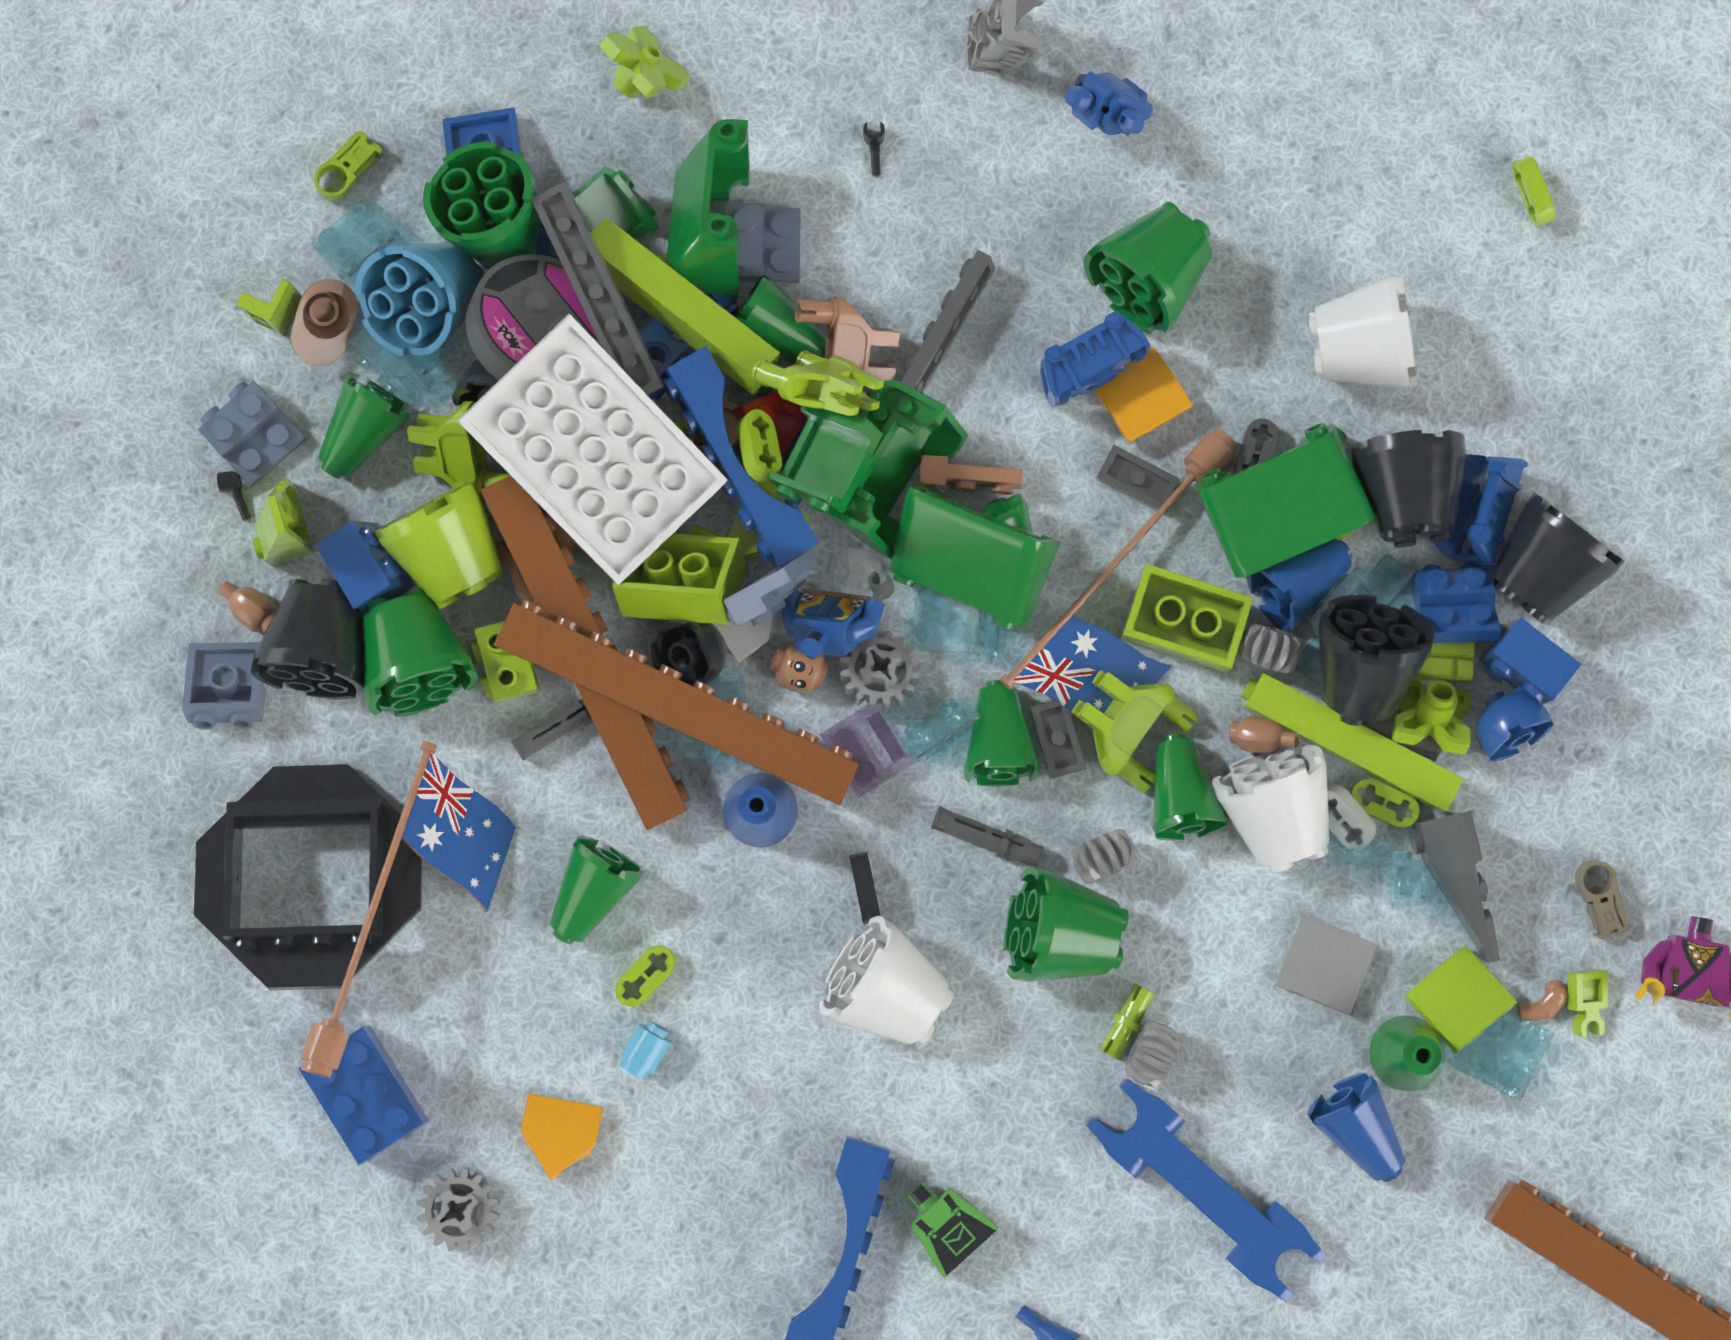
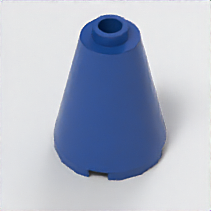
M1333 539L1247 576L1248 588L1251 595L1258 592L1265 602L1264 605H1259L1258 607L1271 623L1282 630H1286L1289 627L1292 630L1307 617L1351 568L1352 552L1344 541Z
M753 773L739 779L729 789L723 805L724 820L731 834L740 842L752 847H769L782 841L792 831L798 813L797 801L792 789L782 779L768 773ZM755 800H763L764 808L761 812L755 813L751 811L750 805Z
M1359 1073L1339 1081L1333 1085L1337 1092L1326 1101L1321 1094L1308 1110L1307 1115L1312 1123L1373 1180L1389 1182L1397 1178L1403 1171L1402 1166L1405 1163V1158L1379 1087L1372 1075L1368 1077L1366 1073Z

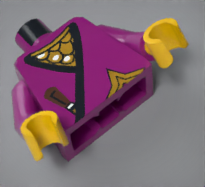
M1691 916L1687 937L1678 935L1668 936L1667 940L1660 941L1642 961V985L1635 993L1637 999L1641 1000L1646 992H1648L1653 997L1652 1005H1656L1663 996L1716 1007H1729L1731 1003V953L1728 945L1710 942L1714 920Z

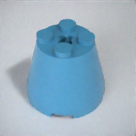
M447 240L435 243L388 246L368 257L357 274L355 293H359L360 305L365 319L361 321L369 334L390 352L400 356L407 354L429 355L446 345L463 323L470 299L485 273L472 257Z

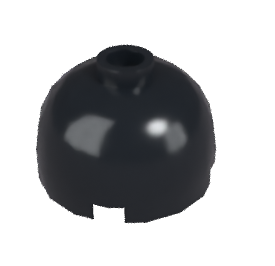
M682 619L670 620L657 628L655 631L657 633L656 641L651 644L650 649L653 665L656 670H660L662 665L670 667L682 673L680 681L693 687L696 680L707 685L719 676L726 661L727 649L722 634L714 624Z

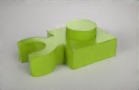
M1590 969L1567 972L1568 1009L1577 1011V1015L1572 1023L1574 1035L1587 1037V1026L1589 1023L1592 1034L1603 1035L1605 1032V1022L1600 1016L1599 1009L1609 1008L1608 970Z

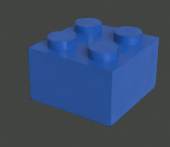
M350 521L315 545L354 609H367V604L377 598H388L389 600L398 598L416 586L410 575L381 545L375 531L383 525L378 523Z
M1522 617L1506 625L1500 633L1499 641H1493L1479 659L1485 665L1483 671L1490 678L1499 683L1505 680L1515 688L1513 693H1524L1542 704L1553 701L1582 665Z

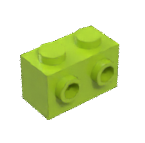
M504 621L474 629L477 639L471 640L476 661H483L486 675L481 676L485 695L487 698L492 696L497 704L541 692L533 663L494 646Z

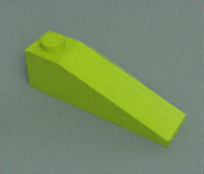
M288 478L282 479L266 499L255 524L258 537L253 538V545L258 558H264L265 562L271 566L314 554L294 483Z

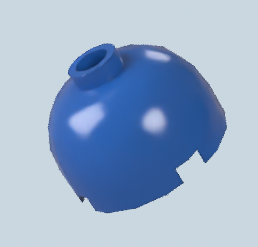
M1501 691L1490 696L1484 702L1486 708L1479 714L1476 722V738L1489 760L1497 762L1520 753L1517 747L1526 742L1530 746L1538 742L1552 729L1554 723L1549 712L1541 702H1536L1524 693L1515 692L1505 695Z

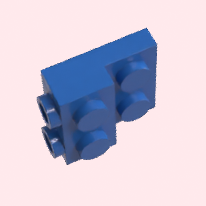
M515 107L442 119L446 155L468 144L495 142L498 147L506 148L516 154L519 153L523 157Z
M1465 563L1456 569H1441L1440 566L1431 564L1421 570H1415L1412 587L1415 608L1432 624L1435 631L1433 643L1499 641L1501 628L1494 605L1496 591L1489 567H1478V565L1473 563Z

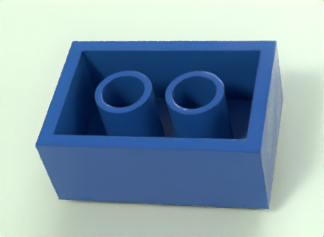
M363 1026L349 1035L338 1070H333L331 1078L314 1075L301 1070V1067L298 1068L358 1165L368 1162L429 1122L428 1117L371 1026Z

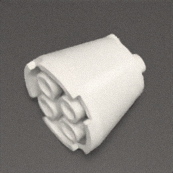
M1403 274L1383 278L1315 307V312L1309 313L1311 340H1319L1320 348L1314 349L1317 378L1325 377V381L1398 388L1418 386L1406 295L1401 294L1405 293Z
M1305 744L1300 747L1301 751L1298 752L1292 750L1282 751V748L1273 753H1256L1229 765L1230 773L1225 777L1217 776L1212 780L1218 801L1256 861L1261 865L1270 866L1272 872L1288 870L1295 861L1304 858L1309 860L1318 859L1329 852L1327 848L1330 841L1327 768L1322 749L1318 746Z
M882 916L873 917L868 923L870 928L859 937L853 935L834 962L825 981L829 985L827 1001L823 999L819 1003L820 1013L841 1025L906 1044H912L916 1041L924 1044L934 1032L935 1025L933 1023L940 1011H945L951 1004L954 991L949 989L948 980L895 924Z

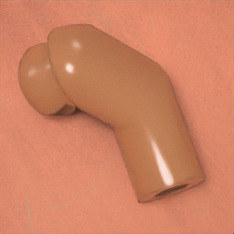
M1560 980L1549 981L1545 988L1546 994L1539 1002L1518 1003L1519 1022L1554 1018L1568 1002L1569 994L1565 984Z

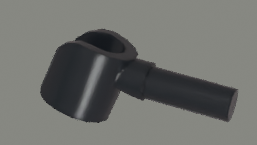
M866 122L863 126V138L865 143L869 145V152L871 153L872 176L881 175L880 145L885 139V127L880 122V133L875 136L870 135L867 131Z
M234 471L217 473L219 491H232V496L242 520L251 518L242 496L240 475Z

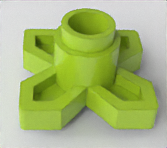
M645 26L632 28L627 36L619 32L608 34L599 45L613 62L620 64L615 70L616 76L613 79V83L623 95L629 98H636L641 94L646 98L655 97L665 87L676 91L682 89L691 78L677 61L662 55L659 50V41Z
M1414 680L1399 705V708L1404 712L1397 714L1392 728V740L1394 742L1416 745L1430 735L1443 751L1465 755L1470 746L1471 729L1460 720L1466 718L1471 709V692L1454 688L1453 685L1444 680H1433L1426 686L1420 681Z

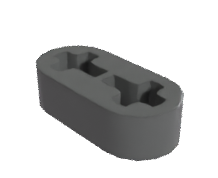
M1260 418L1249 424L1243 436L1234 474L1242 471V466L1247 467L1251 462L1252 456L1258 457L1257 464L1274 457L1279 439V431L1272 421ZM1260 427H1264L1267 429L1266 435L1271 437V441L1266 440L1261 447V451L1255 450L1257 438L1251 434L1252 431L1257 432Z

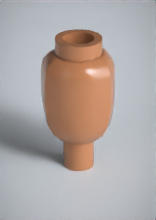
M224 582L218 592L229 600V608L232 615L250 631L266 632L276 612L275 603L252 587L238 589L230 582Z
M1247 716L1240 722L1233 721L1229 731L1231 743L1237 744L1243 751L1253 753H1273L1283 746L1297 748L1300 740L1299 733L1284 731L1280 724L1257 716Z

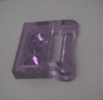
M868 703L852 715L819 734L828 750L834 744L853 753L851 761L858 763L859 766L850 786L858 799L915 764L911 755L905 754L879 711L882 708L879 704H876L873 711H869ZM866 719L893 761V764L885 769L857 726Z

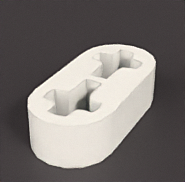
M1337 784L1328 785V801L1335 798L1339 803L1332 808L1328 806L1329 829L1347 849L1353 851L1365 849L1376 836L1375 823L1343 786ZM1361 828L1362 834L1357 836L1352 834L1351 831L1353 829Z

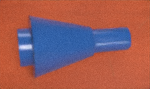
M1026 1305L1016 1315V1318L1035 1332L1034 1335L1038 1340H1078L1081 1334L1052 1321L1043 1320Z

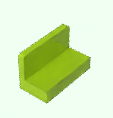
M283 278L270 304L242 292L236 305L251 321L284 336L297 311L302 295L290 281Z

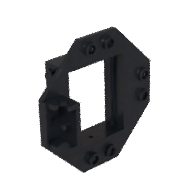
M348 764L273 766L237 802H226V813L196 841L194 916L270 991L340 989L363 925L240 928L243 829L370 825V906L401 814ZM402 839L353 978L422 910V859Z

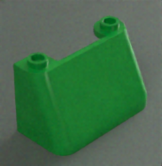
M723 119L716 122L677 167L675 173L666 264L704 294L739 296L740 272L738 271L737 224L728 215L709 213L711 200L729 201L730 191L736 185L741 183V186H749L748 120Z
M885 380L883 388L874 390L869 397L870 399L880 401L879 409L873 411L862 409L858 415L870 420L883 435L844 514L829 510L826 515L874 551L891 560L899 523L888 516L921 462V455L947 456L950 459L960 450L968 434L946 405L900 381Z
M1319 423L1309 427L1304 431L1305 437L1300 440L1301 445L1234 475H1231L1230 472L1222 473L1221 469H1215L1200 477L1201 481L1194 484L1236 578L1247 577L1354 531L1375 518L1371 505L1333 423L1327 426L1325 423Z
M910 486L904 500L889 570L895 573L893 579L911 587L918 583L995 616L993 622L1004 628L1014 630L1016 625H1028L1060 541L1046 535L1037 536L1029 533V530L1016 528L954 502L955 499L942 497L943 492L929 486Z

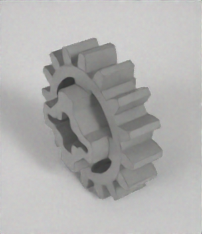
M887 630L884 638H878L876 632L870 640L861 642L857 647L853 648L847 654L848 657H841L840 667L845 670L840 672V682H849L845 686V694L856 693V705H860L866 700L869 702V711H873L876 704H882L886 712L889 711L890 702L892 701L899 707L903 706V694L909 697L914 695L915 688L912 684H919L920 674L915 671L920 669L921 663L920 660L912 659L915 654L914 646L906 649L903 648L905 641L903 636L893 641L891 640V631ZM862 658L864 667L856 674L855 666L858 660ZM874 667H877L880 671L873 672ZM904 667L905 676L899 684L896 674ZM887 669L886 674L883 675L881 671Z
M451 1168L447 1170L446 1180L440 1174H437L433 1177L436 1184L435 1187L425 1185L422 1188L424 1193L428 1195V1198L417 1201L418 1206L425 1208V1213L418 1216L417 1221H427L428 1227L422 1233L424 1236L432 1232L436 1235L433 1245L438 1246L443 1241H447V1249L452 1252L457 1243H460L463 1251H468L471 1245L470 1240L473 1239L476 1244L481 1245L484 1242L481 1233L492 1234L495 1231L494 1227L489 1224V1221L500 1218L498 1212L492 1211V1206L499 1203L500 1198H490L489 1193L495 1186L489 1184L484 1187L481 1184L484 1174L479 1173L472 1179L470 1178V1168H464L460 1176H457L455 1169ZM452 1184L467 1185L474 1189V1191L469 1194L460 1193ZM439 1195V1199L442 1202L441 1211L435 1217L434 1205ZM453 1200L456 1204L472 1200L463 1211L464 1219L460 1215L445 1219L454 1208ZM482 1202L483 1216L480 1224H478L475 1212L477 1205ZM448 1225L459 1227L462 1233L464 1232L465 1234H451L443 1228Z

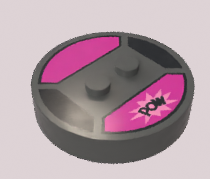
M519 255L500 261L483 275L467 307L465 326L470 346L480 363L497 380H500L568 314L600 345L561 261L553 257Z

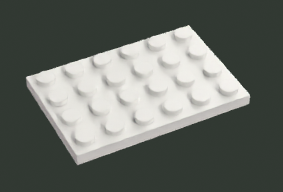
M570 314L458 419V422L618 585L728 481Z

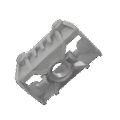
M991 0L984 8H977L975 16L969 17L967 35L965 37L968 69L1001 73L1002 77L1013 79L1018 75V69L1028 60L1039 59L1043 55V39L1031 34L1014 31L1022 17L1034 7L1041 6L1044 0Z

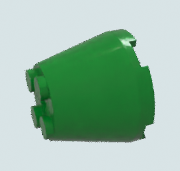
M495 142L468 144L446 155L442 159L444 164L434 174L430 183L426 182L423 192L424 210L436 232L449 243L479 262L487 270L510 257L535 255L537 251L536 244L539 238L538 213L532 198L537 196L534 176L524 158L519 153L516 154L506 148L498 147Z
M1166 201L1162 206L1096 243L1084 257L1083 263L1086 276L1091 286L1099 285L1107 298L1113 302L1109 307L1113 311H1118L1122 316L1125 315L1142 332L1151 334L1154 330L1166 332L1178 320L1212 258V248L1207 239L1210 235V230L1203 221L1199 219L1192 220L1181 212L1174 203Z
M422 588L412 589L402 597L391 600L388 598H377L367 604L368 612L362 618L364 696L368 709L372 714L377 715L382 712L381 710H393L395 717L414 715L448 703L447 697L453 695L462 687L464 690H470L474 687L478 680V674L472 658L436 603L426 595Z
M1032 866L1026 868L1021 874L1022 881H1025L1018 895L1011 896L1006 921L1003 950L1009 951L1012 965H1009L1007 969L1009 977L1014 980L1034 982L1105 975L1111 968L1119 969L1123 959V949L1120 946L1122 931L1126 929L1128 924V910L1120 908L1116 900L1053 871Z

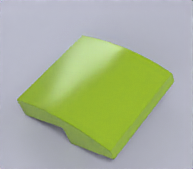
M1466 945L1433 970L1405 995V999L1455 1054L1482 1035L1488 1026L1510 1011L1517 1003V1000Z

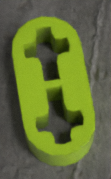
M1528 156L1512 162V174L1532 224L1537 227L1554 221L1556 218L1555 207L1534 157Z
M752 410L738 421L737 435L746 472L754 480L764 482L768 480L771 471L775 473L780 471L782 459L773 420L762 410Z
M1362 779L1356 782L1350 789V794L1370 817L1392 827H1409L1419 817V805L1413 797L1377 780ZM1368 786H1371L1373 788L1372 794L1382 799L1381 805L1371 801L1364 806L1361 804L1362 797L1357 794L1358 790H1365ZM1405 801L1407 803L1406 810L1411 812V816L1403 817L1400 821L1396 820L1397 813L1386 807L1388 802L1393 805H1400Z
M653 946L646 950L616 983L615 993L620 1003L629 1007L643 1004L673 973L676 959L672 951L664 946ZM653 953L657 956L665 953L668 957L665 961V964L668 966L667 970L663 972L658 969L649 977L645 973L653 963L649 957ZM643 976L646 981L639 988L642 996L639 999L635 997L626 999L624 997L626 988L623 986L627 980L630 983H635Z

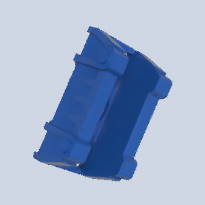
M1114 311L1105 316L1103 323L1062 346L1053 345L1046 349L1039 372L1045 398L1049 405L1054 407L1060 404L1061 406L1067 403L1071 397L1073 398L1079 394L1083 395L1087 390L1093 391L1113 380L1120 371H1126V364L1131 361L1133 363L1145 359L1150 350V343L1145 334L1125 315L1122 316L1118 311Z
M1466 454L1456 528L1452 531L1453 538L1447 541H1432L1445 557L1454 561L1496 566V555L1500 544L1505 542L1503 533L1516 493L1521 491L1522 485L1519 484L1524 467L1528 466L1525 460ZM1488 471V478L1486 484L1484 485L1483 481L1486 472ZM1468 539L1470 542L1465 550V555L1461 554L1464 541Z

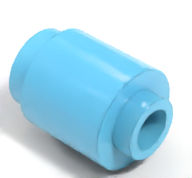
M649 1021L647 1025L639 1023L621 1054L623 1060L620 1066L630 1074L646 1080L649 1073L654 1074L672 1043L667 1038L669 1031L653 1021Z

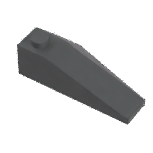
M1467 811L1413 824L1415 832L1410 833V840L1414 853L1416 855L1421 854L1423 863L1485 962L1500 961L1493 917L1489 909H1483L1482 902L1487 900L1488 888L1486 881L1483 880L1480 872L1476 870L1477 862L1482 861V854L1472 812Z

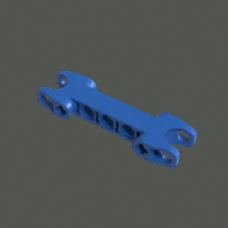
M1125 1078L1119 1087L1136 1105L1137 1119L1134 1125L1126 1131L1114 1132L1094 1117H1091L1085 1125L1098 1138L1107 1154L1135 1179L1149 1165L1237 1243L1225 1259L1255 1285L1270 1291L1287 1303L1293 1294L1277 1277L1275 1267L1279 1256L1286 1250L1298 1249L1320 1264L1327 1255L1315 1243L1306 1227L1278 1202L1274 1201L1264 1214L1252 1206L1174 1136L1186 1121L1162 1099L1149 1094Z

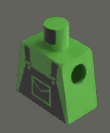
M922 1181L907 1195L909 1200L921 1212L910 1222V1225L944 1278L998 1230L997 1225L951 1187L937 1197L929 1186Z

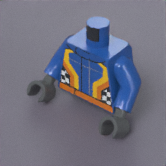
M877 571L872 572L868 577V584L873 592L872 599L871 596L803 589L800 592L798 588L805 584V579L796 584L793 588L795 592L784 599L787 606L781 609V621L787 634L794 637L795 649L802 651L807 657L816 658L820 654L845 656L859 643L874 637L885 607L882 601L892 596L895 587L889 574L886 575L885 581L880 584V577Z

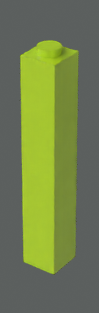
M607 217L591 232L615 284L621 292L696 351L707 346L719 369L751 394H754L763 385L752 380L753 367L758 360L762 359L778 365L779 351Z
M1265 673L1259 675L1257 680L1250 678L1240 696L1246 700L1242 707L1243 710L1257 717H1264L1280 724L1284 731L1299 733L1300 740L1320 747L1328 755L1385 785L1410 795L1417 802L1440 814L1448 811L1464 778L1362 724L1352 726L1342 722L1340 719L1341 715L1331 708Z

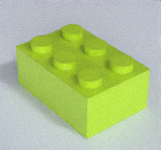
M672 534L619 585L614 581L612 588L621 614L624 617L662 620L683 619L699 623L729 625L730 619L728 618L727 607L723 600L742 587L748 566L739 538Z
M1145 564L1141 571L1120 639L1227 674L1233 667L1254 597Z

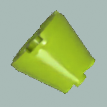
M475 479L427 501L406 515H401L375 531L381 545L436 603L439 609L454 603L459 599L458 597L464 594L469 596L488 586L487 583L504 575L484 497Z

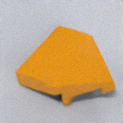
M528 1094L521 1126V1135L524 1137L526 1146L530 1148L550 1181L561 1175L560 1172L575 1162L591 1155V1150L595 1148L603 1113L602 1106Z

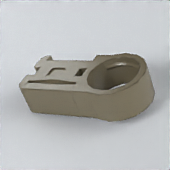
M1595 859L1583 862L1576 870L1575 884L1580 891L1582 901L1587 902L1594 930H1598L1593 935L1600 939L1611 937L1613 933L1621 934L1627 932L1630 925L1618 889L1614 869L1608 863ZM1593 865H1601L1607 872V884L1603 890H1600L1599 885L1591 887L1593 893H1590L1584 885V874L1586 872L1587 876L1594 875Z

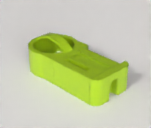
M357 131L326 163L319 166L316 170L314 183L320 197L328 202H339L347 198L351 190L359 183L358 178L377 161L376 157L378 156L382 159L381 147L375 142L371 143L364 132ZM332 171L340 172L338 179L341 182L346 180V184L338 192H335L331 186L323 190L319 186L323 175Z

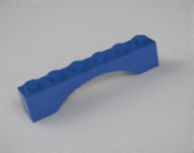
M707 346L666 368L662 372L665 378L662 380L663 388L671 400H678L684 411L680 414L683 423L690 433L696 432L703 444L699 446L700 451L728 480L721 489L727 498L731 499L733 497L740 508V511L737 512L738 518L748 532L752 530L759 541L756 549L762 560L766 564L771 563L774 568H777L818 545L819 542L802 512L781 503L767 494L748 476L737 460L729 443L723 420L722 397L725 378Z
M846 1137L835 1174L843 1193L847 1213V1235L843 1255L834 1276L824 1291L805 1310L791 1319L785 1340H833L837 1327L845 1328L851 1309L850 1306L844 1305L848 1290L856 1292L862 1272L861 1269L855 1268L859 1253L867 1255L873 1236L872 1232L866 1231L871 1216L878 1218L884 1196L878 1194L881 1180L889 1181L895 1159L889 1158V1148L854 1137Z

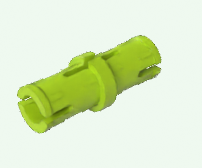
M1134 983L1120 1013L1116 1012L1113 1016L1115 1022L1099 1050L1121 1061L1135 1032H1140L1142 1028L1140 1023L1156 994Z

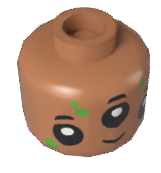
M791 641L785 646L784 650L779 648L776 650L770 669L776 671L775 681L778 686L807 695L814 689L819 690L828 671V662L824 661V654H820L816 658L807 657L802 651L795 649L794 641Z

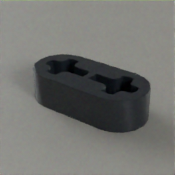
M867 851L849 855L863 925L868 924L871 918L881 916Z

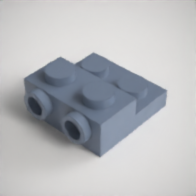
M726 204V213L721 214L733 218L738 228L737 252L740 282L756 283L764 274L775 283H800L801 208H764L763 204Z
M254 380L249 385L246 382H241L235 386L228 395L231 400L221 409L218 406L209 409L201 417L200 421L203 425L198 428V431L251 488L307 440Z
M811 550L750 581L725 598L723 602L727 607L726 612L730 621L737 625V627L748 621H751L753 626L787 606L784 599L795 592L793 588L796 584L809 577L806 570L817 563Z
M260 642L189 643L182 711L188 723H192L198 729L209 730L213 729L216 723H230L234 728L248 729L253 726V722H263L266 688L263 682L251 674L254 653Z

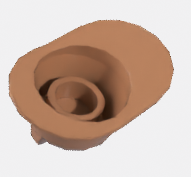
M334 279L317 281L305 290L299 301L291 328L290 340L293 350L300 360L311 366L323 367L334 363L343 355L348 345L357 316L358 303L354 292L345 283Z

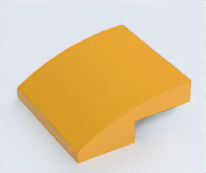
M1155 348L1149 350L1145 359L1140 362L1132 363L1131 361L1126 364V371H1120L1113 380L1094 390L1108 416L1111 415L1128 445L1193 408V404Z

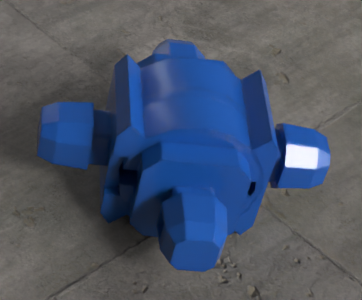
M1090 71L1087 74L1079 75L1075 86L1068 89L1065 96V102L1072 107V115L1091 130L1097 127L1108 135L1122 133L1129 136L1131 133L1139 134L1145 125L1144 120L1149 119L1153 112V106L1147 101V93L1127 77L1121 80L1110 72L1094 74Z

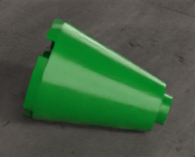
M762 274L734 317L779 351V358L796 363L799 354L805 350L824 358L827 335L815 323H797L795 311L802 310L795 307V302L771 278Z
M349 372L343 382L318 456L319 460L323 463L321 469L337 479H340L342 475L350 477L412 414L411 408L402 410L401 407L404 402L370 379L366 385L357 382L360 375L354 372Z
M999 680L988 681L986 686L981 688L978 693L964 767L965 780L970 783L972 777L977 778V785L1014 786L1019 785L1020 777L1029 775V782L1039 777V765L1015 687L1011 690L1007 689Z
M1183 733L1165 736L1163 738L1164 742L1157 746L1153 811L1155 838L1164 841L1185 840L1183 834L1198 832L1199 838L1226 828L1227 814L1216 797L1212 780L1194 740L1186 738Z
M578 836L573 843L550 920V926L554 929L553 935L567 944H573L574 941L582 942L638 883L643 875V872H639L640 867L628 856L611 846L610 851L600 847L597 848L596 845L599 840L587 836Z
M1405 1015L1394 1017L1384 1022L1373 1034L1370 1044V1064L1376 1076L1387 1086L1396 1090L1416 1091L1428 1086L1438 1077L1444 1064L1445 1049L1441 1037L1425 1020L1419 1017Z

